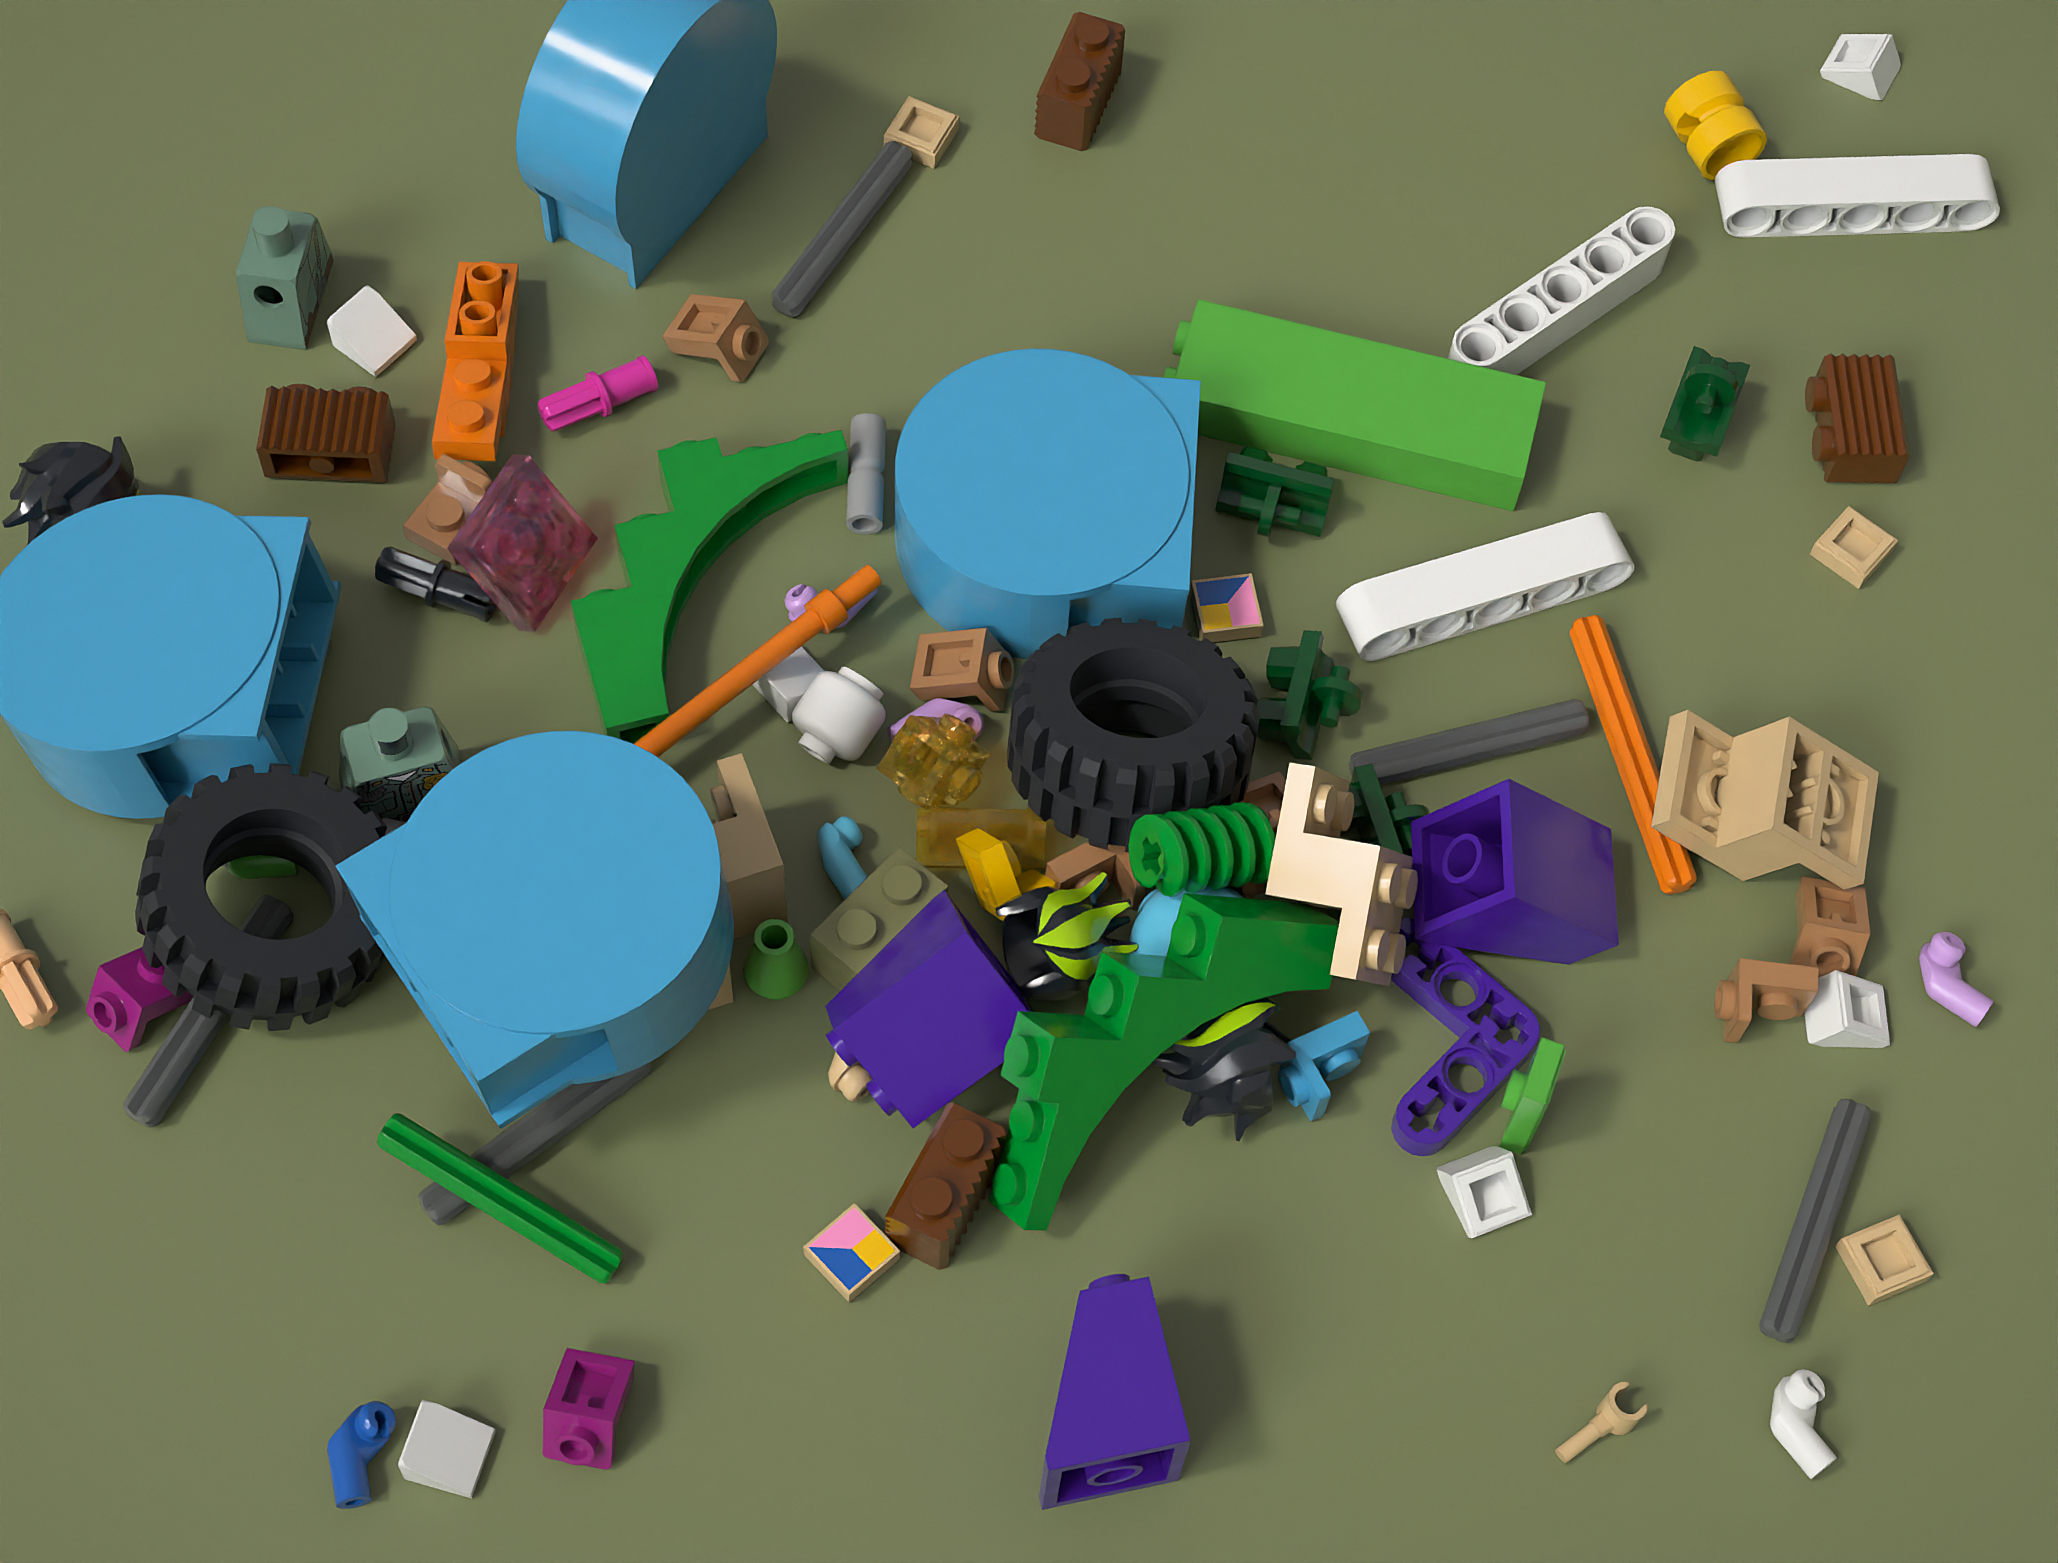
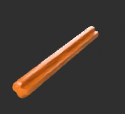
M1599 615L1580 617L1573 622L1570 636L1660 889L1666 895L1686 892L1693 888L1697 875L1687 848L1651 827L1660 773L1606 624Z

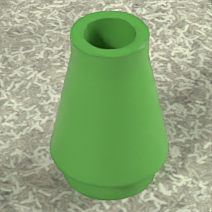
M769 919L762 922L755 931L754 942L744 963V977L749 987L758 995L772 1000L785 999L797 993L806 983L809 975V962L794 937L792 927L783 920Z

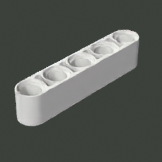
M1975 154L1743 160L1726 165L1715 177V186L1724 229L1734 237L1964 232L1986 227L1995 221L2000 213V206L1989 163L1986 158Z
M1639 207L1628 212L1463 324L1455 332L1448 359L1514 375L1519 374L1654 281L1662 272L1675 234L1673 220L1662 210L1653 207Z
M1596 512L1364 580L1346 589L1338 597L1336 608L1359 657L1364 661H1374L1605 592L1629 578L1634 571V563L1610 517L1606 513Z

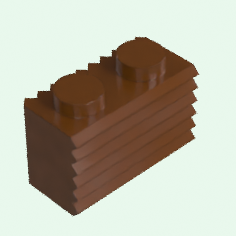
M1083 12L1073 14L1036 95L1038 100L1035 110L1037 115L1035 117L1036 123L1034 126L1036 129L1034 134L1039 139L1081 152L1089 149V142L1092 141L1093 133H1096V126L1100 124V117L1103 116L1104 108H1107V100H1110L1111 92L1114 91V86L1118 83V76L1121 75L1125 28L1122 24Z
M1832 353L1824 356L1816 376L1808 378L1805 388L1806 409L1808 412H1816L1815 421L1817 426L1812 437V455L1814 461L1823 462L1824 481L1897 483L1910 458L1894 357L1887 355L1882 358L1879 354L1873 357L1867 354L1858 357L1856 354L1847 357L1845 354L1834 356Z
M291 384L280 389L274 386L268 387L266 389L256 447L264 477L387 482L395 431V419L389 394L383 391L378 393L371 388L361 386L352 387L348 390L344 389L341 392L335 389L326 391L319 388L317 390L306 384Z
M948 1102L885 1215L886 1236L901 1252L938 1270L948 1267L949 1257L955 1254V1246L961 1244V1234L967 1233V1223L973 1222L974 1211L979 1210L980 1200L985 1199L986 1189L991 1188L992 1178L999 1166L1006 1142V1133L1003 1126L956 1103Z

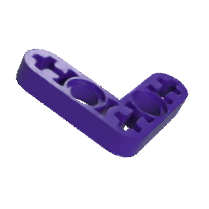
M1404 918L1401 920L1399 934L1405 936L1406 947L1413 942L1420 947L1417 957L1409 955L1404 959L1399 973H1392L1391 981L1459 1037L1451 1048L1402 1097L1392 1119L1391 1130L1394 1140L1398 1145L1412 1155L1424 1157L1434 1155L1442 1150L1510 1079L1513 1070H1519L1526 1063L1539 1039L1540 1026L1537 1017L1527 1006L1456 947L1427 943L1416 939L1414 919ZM1439 961L1442 965L1437 967L1430 982H1425L1423 977L1426 969L1431 971L1435 962ZM1451 979L1462 980L1473 989L1475 1001L1467 1006H1454L1442 997L1440 985ZM1485 1003H1489L1493 1006L1489 1016L1487 1017L1484 1014L1480 1025L1475 1024L1473 1021L1478 1018ZM1511 1025L1520 1031L1517 1041L1511 1039L1502 1044L1495 1038L1498 1029L1506 1030ZM1459 1064L1471 1065L1481 1073L1484 1086L1476 1092H1462L1451 1084L1448 1070ZM1437 1097H1439L1445 1106L1439 1112L1433 1130L1428 1127L1422 1129L1419 1133L1413 1130L1411 1123L1414 1115L1417 1117L1424 1116L1434 1106Z

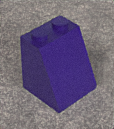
M1509 778L1411 821L1413 870L1417 871L1418 876L1417 891L1414 899L1416 939L1427 943L1567 965L1619 945L1611 828Z
M943 890L825 1006L833 1027L826 1034V1037L847 1066L851 1067L859 1061L869 1073L872 1079L866 1083V1087L881 1109L888 1116H891L898 1110L910 1126L915 1128L1003 1063L1005 1047L1011 1038L1017 1012L1033 1011L1026 998L1020 995L1019 988L1009 972L948 893Z
M1126 1274L1108 1275L1094 1280L1089 1284V1289L1079 1292L1045 1454L1039 1492L1042 1510L1179 1481L1191 1440L1149 1277L1130 1280V1277Z

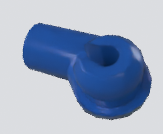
M372 1401L357 1407L331 1436L328 1442L327 1452L337 1508H356L372 1500L367 1465L388 1442L396 1427L395 1413L384 1402Z

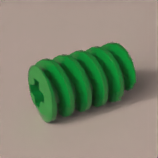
M1238 802L1230 806L1215 805L1208 809L1191 808L1186 812L1168 811L1163 815L1145 814L1136 820L1131 830L1128 846L1129 862L1134 878L1142 887L1151 888L1156 886L1164 896L1170 897L1178 896L1184 890L1187 893H1200L1207 885L1213 890H1221L1228 884L1234 887H1243L1250 881L1263 884L1268 882L1276 837L1264 810L1251 803Z

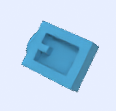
M1358 1011L1287 1043L1296 1051V1057L1280 1064L1281 1070L1278 1071L1279 1083L1291 1105L1294 1107L1301 1105L1310 1121L1324 1116L1331 1097L1322 1076L1327 1081L1338 1079L1354 1070L1361 1062L1360 1058L1368 1041L1370 1031Z

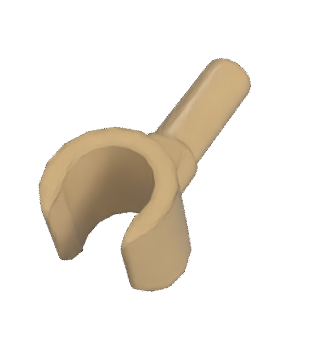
M1629 1382L1615 1384L1598 1404L1597 1415L1589 1421V1424L1555 1449L1561 1461L1566 1464L1598 1438H1603L1608 1433L1624 1435L1636 1426L1647 1413L1648 1405L1642 1406L1637 1413L1627 1414L1622 1412L1615 1402L1631 1385Z

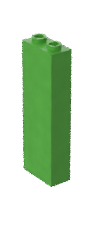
M1200 299L1197 300L1191 322L1180 320L1173 347V354L1181 356L1177 368L1167 366L1163 378L1201 381L1198 435L1514 512L1525 477L1546 382Z

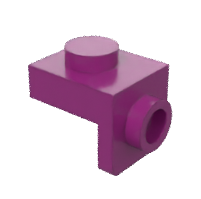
M143 947L99 965L86 1006V1012L96 1027L102 1032L107 1033L125 1052L140 1045L148 1021L189 1003L194 997L187 991L181 996L175 997L162 984L165 970L164 965L159 968L150 967L142 951Z

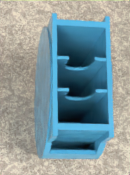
M567 0L551 26L533 64L522 98L516 132V156L519 172L527 187L539 195L547 241L554 243L559 236L625 271L628 274L629 286L634 289L638 288L768 137L766 97L773 75L777 50L776 18L768 0Z
M1022 349L993 354L964 365L939 381L921 398L911 412L902 430L895 459L896 555L901 573L916 601L930 617L947 631L987 628L1011 657L1027 659L1033 652L1039 650V646L1057 633L1065 637L1067 631L1072 626L1086 622L1092 627L1100 625L1104 619L1122 618V623H1138L1140 618L1157 621L1156 626L1172 629L1173 625L1182 628L1190 584L1201 381L1129 375L1096 358L1055 349Z
M162 494L139 495L104 502L69 516L47 529L17 554L0 575V716L42 778L55 791L71 802L100 814L134 819L164 817L166 808L179 795H187L191 799L194 784L210 775H217L221 782L227 781L230 768L251 764L254 767L255 773H268L270 763L291 765L290 774L299 775L342 587L339 581L331 580L309 535L311 526L309 517L234 516L218 506L194 498Z
M550 731L525 735L489 747L470 757L444 776L421 800L407 823L335 866L361 914V920L500 1129L571 1084L596 1082L620 1076L642 1067L671 1049L705 1015L719 992L731 959L734 941L732 902L715 831L705 807L683 777L667 763L632 743L611 736L581 731Z

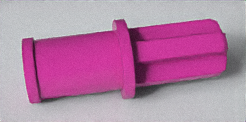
M641 355L631 362L599 375L594 371L585 374V381L541 398L538 401L540 417L550 431L556 432L599 413L603 417L612 415L613 407L646 393L657 391L658 381L653 367L648 359Z

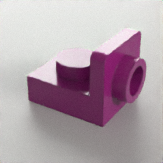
M566 1348L543 1408L542 1454L544 1457L563 1461L571 1465H584L605 1470L611 1468L615 1457L616 1430L634 1381V1360Z

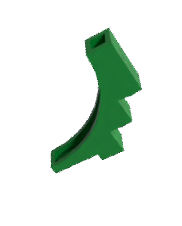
M842 430L824 434L808 433L793 441L767 447H747L737 454L724 457L722 456L717 437L701 441L686 440L670 448L657 450L660 482L669 512L658 515L652 513L641 514L628 522L614 525L619 560L627 587L618 590L600 589L591 592L584 598L571 600L575 631L604 735L634 744L669 717L666 700L668 656L679 618L699 581L732 543L764 518L803 497L848 483V448Z
M1184 893L1177 919L1171 930V940L1166 956L1101 952L1095 977L1089 987L1088 1003L1084 1015L1018 1011L1011 1038L1005 1047L1001 1076L1019 1088L1016 1103L1010 1112L1006 1142L999 1166L993 1175L992 1192L989 1202L1023 1230L1047 1231L1067 1176L1090 1134L1123 1090L1162 1052L1201 1024L1246 1002L1286 991L1329 989L1333 975H1330L1339 922L1305 903Z

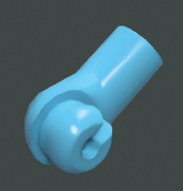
M847 816L838 818L833 824L826 822L817 833V842L824 870L844 900L868 878L851 852V849H855L861 844L863 840L862 832L856 822Z

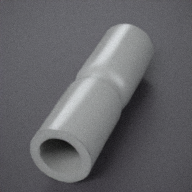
M872 413L856 415L851 419L849 469L851 474L848 478L846 526L850 531L862 535L877 533L883 527L884 478L882 473L885 469L886 421L883 417Z

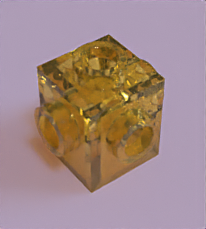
M944 713L942 717L909 715L904 725L895 735L891 746L876 769L896 783L899 793L917 806L929 809L931 806H958L960 802L967 800L980 785L983 773L980 770L991 753L973 740L976 732L971 726L951 714Z

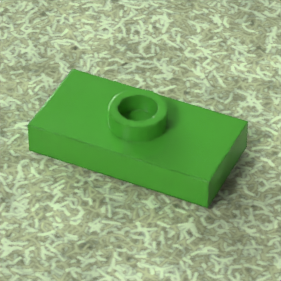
M1541 1037L1526 1073L1513 1070L1501 1103V1108L1511 1112L1499 1147L1520 1155L1523 1151H1527L1549 1105L1566 1050H1563V1044Z

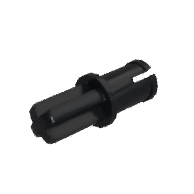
M390 546L382 550L375 565V578L378 581L425 598V605L432 608L439 603L477 617L486 623L491 619L497 607L496 604L489 602H491L492 598L496 600L500 598V585L491 584L451 569V562L444 559L437 564Z

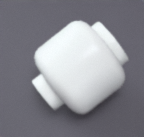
M841 667L838 673L831 671L820 672L792 713L795 727L803 733L798 745L810 755L826 764H830L834 756L848 761L858 760L885 721L886 712L883 705L879 702L883 697L882 691L869 680L847 667Z

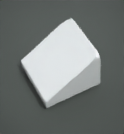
M1892 34L1840 35L1820 70L1822 78L1869 99L1883 100L1901 67Z
M368 285L363 287L332 314L327 321L333 346L374 377H377L417 341L416 334L381 295Z
M800 647L752 685L788 723L793 720V710L815 677L824 670Z
M1837 970L1818 978V993L1804 1012L1807 1039L1810 1044L1822 1047L1884 1048L1890 1045L1882 985Z
M1492 1146L1437 1168L1440 1182L1469 1238H1475L1532 1215L1511 1151Z
M422 1400L402 1451L398 1467L405 1480L472 1499L496 1431L488 1425L440 1404Z

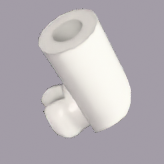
M1801 1369L1795 1371L1791 1376L1783 1377L1775 1388L1770 1426L1777 1440L1806 1475L1813 1479L1838 1458L1813 1429L1817 1402L1825 1397L1824 1384L1814 1372Z

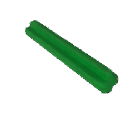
M394 1113L381 1129L377 1138V1144L382 1150L595 1281L606 1284L622 1262L624 1253L620 1248L401 1113Z

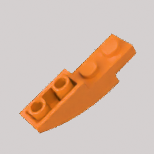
M481 261L459 262L444 340L447 360L432 437L434 459H439L442 454H445L454 460L496 461L499 438L505 437L514 363L519 267L516 263Z

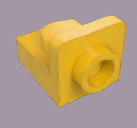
M979 828L956 838L980 906L1003 922L1005 916H998L996 914L995 908L1026 891L1045 886L1057 888L1053 880L1034 869L1022 873L1014 850L1005 840L1000 841Z

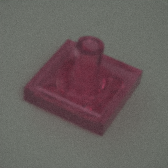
M512 455L447 549L519 631L536 632L598 538L529 455Z

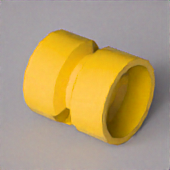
M1723 71L1705 72L1686 81L1674 91L1664 108V114L1679 140L1687 144L1686 148L1689 156L1701 175L1708 180H1715L1718 172L1726 165L1736 161L1756 160L1767 143L1764 129L1753 112L1744 106L1742 95L1729 75Z

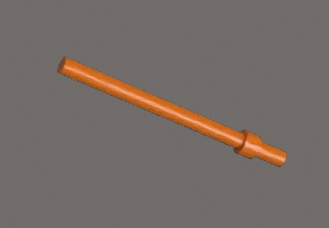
M865 565L832 592L828 589L822 590L804 605L806 612L640 738L634 745L657 757L661 756L818 633L829 634L848 619L847 611L882 585L877 572L871 566Z

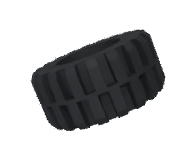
M1122 618L1104 619L1098 626L1091 627L1088 622L1072 626L1067 631L1065 637L1057 633L1039 646V650L1033 652L1021 666L1020 676L1015 680L1007 747V767L1012 773L1011 781L1023 800H1028V806L1044 822L1052 819L1055 821L1054 827L1057 831L1072 839L1076 835L1088 838L1090 846L1106 850L1109 844L1125 846V852H1129L1128 846L1131 830L1136 820L1145 814L1163 815L1168 811L1186 812L1191 808L1208 809L1215 805L1230 806L1233 803L1244 800L1248 788L1259 726L1260 712L1257 709L1258 699L1253 686L1247 678L1245 679V674L1231 656L1224 659L1219 646L1205 638L1200 642L1192 638L1190 630L1173 625L1172 629L1156 626L1157 621L1139 618L1138 623H1122ZM1107 730H1135L1154 735L1158 738L1127 737Z
M270 763L268 773H255L254 767L251 764L230 768L227 781L221 782L217 775H210L194 784L191 799L187 795H179L166 808L163 823L156 824L149 837L136 893L138 896L135 910L137 932L145 936L142 951L150 967L159 968L164 965L165 970L162 984L175 997L181 996L185 991L193 995L195 998L192 1010L210 1019L215 1010L232 1015L229 1026L247 1030L250 1028L252 1019L267 1020L269 1031L290 1030L293 1018L302 1015L304 1022L308 1025L328 1018L333 1003L337 1007L345 1008L360 995L364 982H371L385 957L361 920V914L335 866L384 837L387 826L376 811H370L365 815L359 809L362 797L348 786H344L338 792L327 786L329 776L311 769L308 778L290 774L291 765ZM257 855L279 857L301 866L319 881L331 902L332 916L321 928L298 938L283 940L260 938L236 928L216 910L207 894L206 882L214 871L233 860Z

